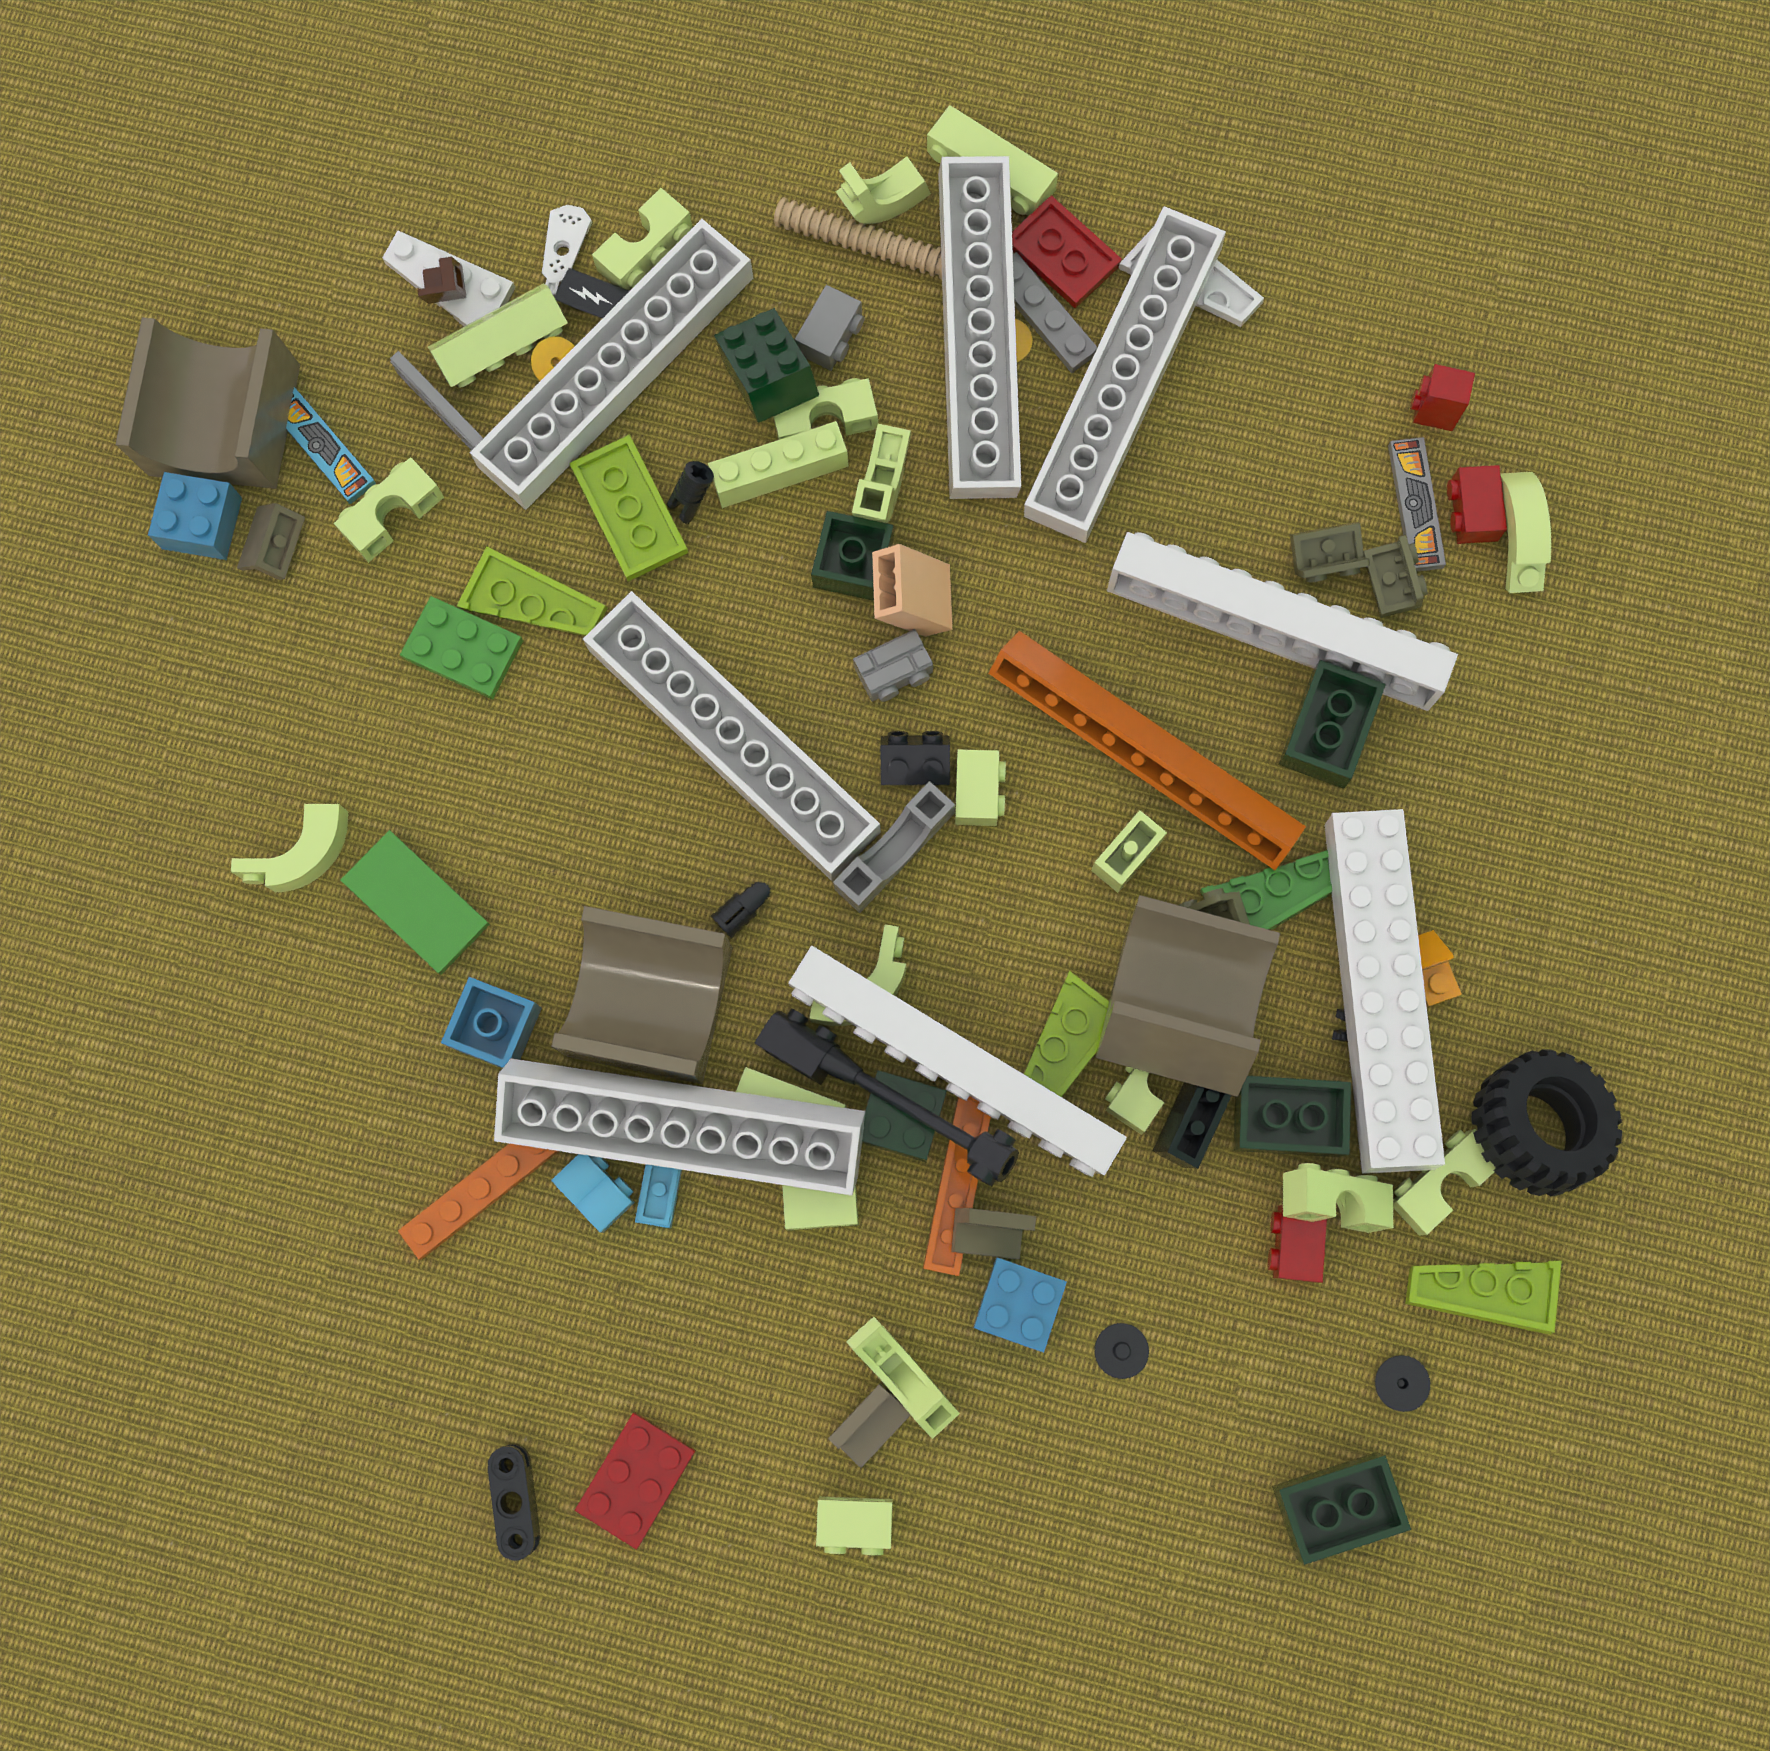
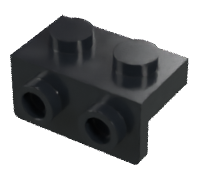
M891 731L887 734L888 736H881V785H926L929 781L933 785H950V736L943 735L940 731H925L922 735H908L905 731Z

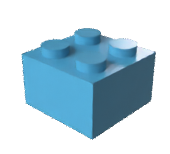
M164 472L148 536L163 550L227 560L242 497L228 482Z
M469 977L441 1043L449 1048L503 1069L510 1059H521L542 1007L533 1001Z
M997 1257L973 1328L1044 1353L1067 1281Z

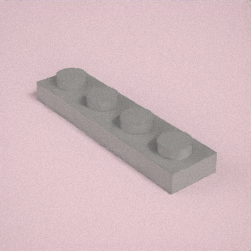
M1015 252L1013 254L1015 307L1068 370L1073 373L1093 358L1098 347L1019 254Z

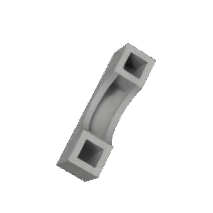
M929 781L905 806L901 815L883 837L864 854L857 856L833 881L834 890L861 913L955 814V804Z

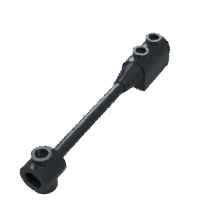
M792 1008L788 1014L782 1011L774 1013L754 1043L764 1052L817 1084L822 1085L829 1074L846 1083L858 1085L967 1150V1163L970 1165L967 1172L993 1187L996 1181H1004L1016 1164L1019 1151L1012 1147L1016 1141L1013 1137L999 1129L993 1135L985 1131L977 1137L971 1136L866 1074L834 1042L837 1038L836 1034L822 1025H819L816 1031L806 1026L809 1019Z

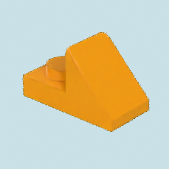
M1434 930L1418 935L1427 1008L1462 995L1449 964V961L1454 958L1453 953Z

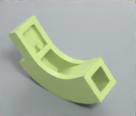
M905 157L883 174L870 179H862L849 162L839 170L845 182L840 185L841 188L835 191L855 220L863 224H875L892 219L908 211L931 194L926 182L908 157Z
M883 424L877 425L867 472L864 480L859 479L852 509L853 516L883 523L890 521L902 483L911 430Z
M1533 472L1501 473L1508 533V564L1505 589L1509 593L1543 591L1546 563L1551 562V525L1544 489Z
M304 804L303 830L298 842L292 849L275 858H232L231 873L241 878L242 882L246 884H264L265 879V886L274 892L291 891L312 883L332 866L341 852L347 834L348 811L340 804Z
M885 924L878 962L873 973L867 979L896 996L903 983L907 969L905 963L894 962L895 957L901 958L904 937H898L899 927ZM815 1001L812 1002L811 1023L828 1026L852 1025L846 1020L841 1025L823 1015L825 1007Z
M875 1317L870 1319L846 1341L932 1439L960 1414L920 1366Z

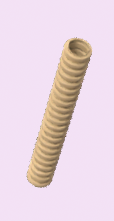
M785 197L777 204L774 214L776 227L780 228L784 225L786 230L794 228L795 233L799 234L803 231L805 236L809 237L812 234L813 238L817 240L822 237L826 243L831 240L833 245L838 246L842 244V247L848 249L850 246L854 252L861 250L864 255H867L869 252L873 258L881 256L883 261L890 259L892 264L900 262L901 267L905 268L909 265L911 270L915 271L916 268H919L920 273L925 274L928 271L930 276L934 277L937 274L939 279H942L941 247L934 249L932 244L924 246L923 241L919 240L915 243L914 239L910 237L905 240L901 234L896 237L892 231H889L888 234L882 228H879L877 231L873 225L865 227L863 223L856 224L854 219L846 221V217L840 216L837 218L835 213L827 215V211L822 209L818 212L817 208L813 206L808 209L806 204L802 203L799 206L798 202L794 200L789 203Z

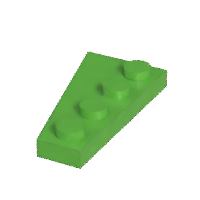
M1328 850L1297 859L1295 862L1279 866L1276 870L1267 868L1253 875L1240 876L1230 879L1229 882L1201 888L1200 893L1203 896L1204 893L1223 888L1224 893L1239 891L1250 925L1272 930L1332 894Z

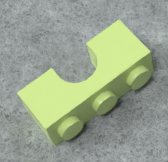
M662 188L638 209L642 226L649 231L643 240L627 242L614 233L592 254L597 271L613 285L627 290L633 288L693 228L690 212Z
M852 378L844 381L841 385L832 387L817 386L818 397L773 416L779 440L812 429L813 422L823 415H833L840 419L846 436L877 429L878 414L869 378L863 380Z
M410 457L407 461L397 464L391 470L390 475L380 484L371 486L366 491L364 498L357 504L344 509L334 524L369 563L394 541L383 525L384 518L389 511L394 508L404 507L411 510L420 519L440 502L444 496L437 484Z
M1126 1066L1125 1070L1130 1075L1123 1085L1118 1082L1114 1084L1105 1100L1110 1102L1105 1111L1142 1135L1164 1102L1149 1090L1147 1084L1149 1072Z
M1460 1129L1444 1143L1448 1147L1444 1151L1445 1165L1435 1170H1421L1422 1173L1413 1181L1407 1178L1393 1190V1193L1396 1195L1393 1199V1208L1419 1236L1428 1235L1453 1211L1441 1194L1442 1181L1448 1174L1458 1175L1471 1188L1480 1186L1494 1173L1493 1170L1496 1167L1491 1161L1486 1163L1481 1154L1484 1152L1481 1143L1476 1144L1473 1132L1477 1131L1476 1129L1466 1131L1465 1133Z
M1313 1163L1299 1164L1297 1170L1283 1173V1217L1310 1222L1336 1217L1337 1203L1341 1213V1228L1367 1233L1393 1228L1392 1184L1378 1182V1177L1372 1175L1349 1176V1171L1342 1169L1323 1171L1320 1165Z

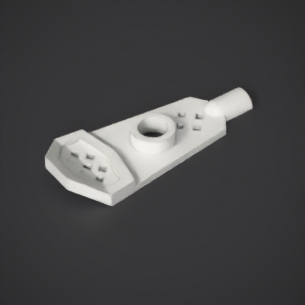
M565 205L550 211L542 274L546 277L545 285L549 287L553 296H555L559 282H562L568 268H573L584 238L592 224V220L581 207ZM560 247H567L569 251L566 255L560 256L557 254V250Z

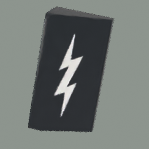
M568 268L554 298L558 302L604 318L629 290Z

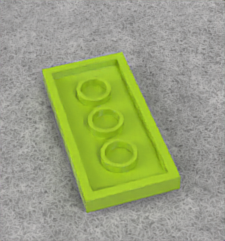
M630 434L569 463L628 582L689 553Z

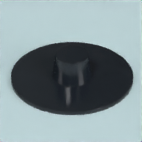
M1117 1323L1108 1326L1099 1334L1094 1352L1099 1367L1106 1374L1118 1379H1127L1143 1370L1148 1361L1149 1346L1145 1336L1139 1329L1129 1324Z
M1404 1355L1393 1356L1384 1361L1377 1370L1375 1388L1379 1398L1386 1406L1396 1411L1408 1412L1419 1408L1428 1398L1430 1378L1427 1370L1418 1360Z

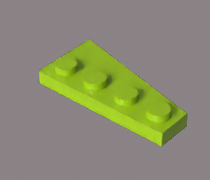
M487 546L456 606L462 610L586 636L603 619L608 609L604 604Z
M1069 971L1024 1072V1075L1060 1097L1064 1095L1098 1051L1109 1004L1106 998L1071 971Z
M1562 1261L1412 1266L1409 1269L1405 1304L1550 1335L1555 1333Z

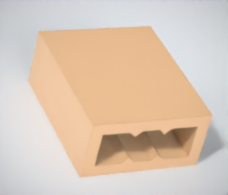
M901 544L872 552L875 619L908 631L915 629L919 635L924 637L953 630L950 564Z

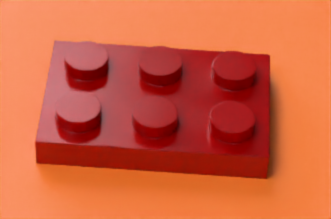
M1052 195L1012 231L1013 253L1017 252L1038 276L1075 309L1119 268V264L1122 261V258Z
M634 1412L574 1511L637 1550L696 1450Z

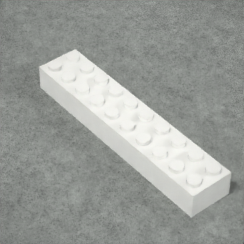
M1009 156L942 157L938 175L950 499L1017 498L1021 489Z
M1163 206L1024 504L1025 518L1081 542H1087L1222 250L1226 231Z
M701 219L470 452L477 467L526 510L570 466L569 463L576 460L753 279L751 260Z
M1127 532L1112 569L1107 592L1311 668H1315L1319 660L1380 681L1386 684L1383 695L1429 711L1445 692L1458 654L1451 652L1449 647L1437 642L1429 644L1418 640L1416 635L1409 631L1391 630L1383 627V623L1376 619H1362L1351 615L1350 611L1344 607L1337 605L1329 607L1317 602L1315 597L1309 594L1299 593L1297 595L1284 590L1285 588L1279 583L1273 581L1262 582L1254 579L1251 574L1244 570H1230L1221 567L1212 558H1197L1186 554L1187 552L1179 546L1159 544L1154 542V539L1147 534Z
M632 591L583 638L585 645L593 656L832 882L881 833L880 823Z
M1403 809L1332 813L1324 826L1329 856L1330 881L1332 883V900L1362 1174L1435 1170L1445 1165L1404 811Z
M812 945L788 983L794 989L791 994L796 999L808 1006H811L812 1002L815 1001L825 1007L823 1011L824 1016L839 1025L844 1020L856 1026L853 1033L871 1044L877 1039L887 1045L884 1052L900 1062H904L908 1058L917 1063L916 1072L931 1081H936L937 1077H940L949 1083L946 1090L962 1100L967 1101L969 1096L980 1102L977 1109L998 1120L1000 1115L1009 1119L1008 1128L1030 1139L1032 1134L1040 1138L1041 1141L1038 1146L1056 1157L1061 1158L1063 1153L1072 1158L1069 1165L1086 1175L1093 1177L1096 1172L1105 1176L1127 1138Z
M510 1059L498 1073L494 1141L853 1195L858 1179L866 1111Z

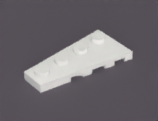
M1153 228L1120 262V270L1132 275ZM1216 260L1196 306L1241 327L1263 304L1264 297Z
M397 231L382 257L386 265L416 289L424 288L422 273L424 269L440 267L439 258L452 256L462 264L466 298L435 304L443 307L463 326L508 303L515 290V285L512 281L400 231Z

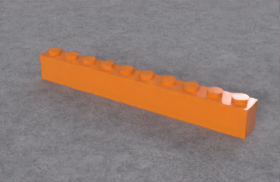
M1018 631L1000 650L988 674L1273 870L1278 868L1306 828L1305 825L1021 631Z

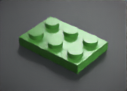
M430 596L400 656L408 662L493 700L523 643V639L517 634Z

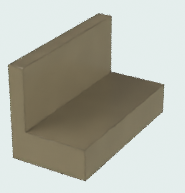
M277 503L257 506L237 569L242 571L256 569L278 580L285 579L305 517Z
M955 1208L951 1252L1020 1260L1022 1230L1035 1231L1036 1216L973 1208Z
M879 1383L828 1439L838 1449L841 1448L862 1468L909 1418L910 1414Z

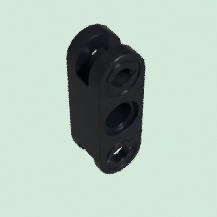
M509 1444L496 1449L491 1454L488 1460V1476L499 1552L509 1560L518 1561L526 1558L537 1549L540 1543V1527L530 1455L524 1447L518 1444ZM507 1458L513 1462L512 1470L508 1469L505 1465ZM509 1492H516L521 1496L522 1507L519 1511H512L507 1506L506 1497ZM516 1534H519L523 1538L522 1545L516 1542Z

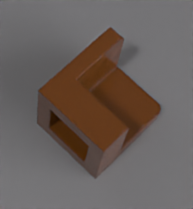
M452 256L439 258L440 267L423 270L424 288L418 289V297L426 303L432 304L466 298L463 267Z

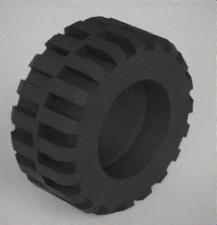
M1542 1049L1539 1052L1530 1051L1522 1054L1487 1077L1481 1084V1090L1476 1093L1473 1105L1477 1107V1109L1472 1111V1125L1477 1126V1131L1473 1132L1476 1144L1481 1143L1484 1152L1481 1154L1486 1163L1491 1161L1496 1167L1493 1171L1501 1179L1505 1177L1510 1179L1509 1184L1520 1191L1528 1188L1527 1192L1532 1195H1561L1602 1175L1609 1169V1164L1615 1161L1618 1155V1148L1616 1146L1621 1144L1622 1130L1618 1129V1125L1622 1123L1621 1113L1615 1109L1614 1103L1617 1100L1613 1092L1609 1093L1604 1086L1607 1082L1600 1074L1595 1076L1590 1071L1592 1067L1582 1060L1577 1063L1574 1061L1575 1057L1568 1053L1561 1052L1557 1055L1554 1050ZM1528 1096L1543 1100L1560 1117L1566 1136L1564 1151L1547 1144L1533 1129L1527 1113Z

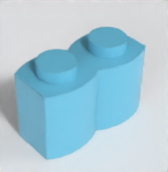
M578 1154L551 1181L600 1233H604L635 1203L630 1198L634 1191L621 1177L614 1181L605 1171L609 1165L603 1158Z

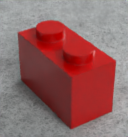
M1434 364L1429 375L1422 376L1419 389L1414 391L1410 409L1415 410L1413 423L1453 431L1469 405L1475 373Z
M1500 465L1459 467L1452 479L1447 483V497L1449 501L1453 500L1454 512L1451 514L1450 525L1452 532L1457 535V544L1498 542L1507 531Z
M1283 1205L1278 1206V1212H1272L1270 1228L1271 1233L1276 1234L1275 1248L1269 1249L1268 1270H1273V1278L1323 1283L1327 1219L1310 1222L1283 1217Z

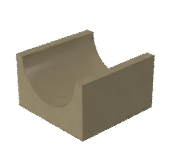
M142 317L115 445L148 476L163 477L164 472L228 482L233 485L277 489L288 432L286 426L294 387L296 388L300 364L272 329L260 328L257 345L228 348L186 338L169 330L155 318Z
M1139 895L1123 941L1096 1058L1238 1097L1259 1052L1261 1040L1253 1038L1254 1027L1263 987L1272 958L1278 946L1280 933Z
M584 906L581 918L584 928V944L577 987L566 1021L558 1033H554L551 1047L570 1058L703 1084L733 949L726 934Z

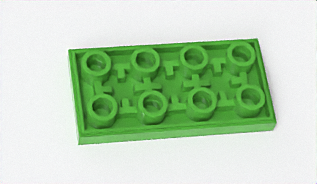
M390 830L341 879L359 899L440 975L490 925Z

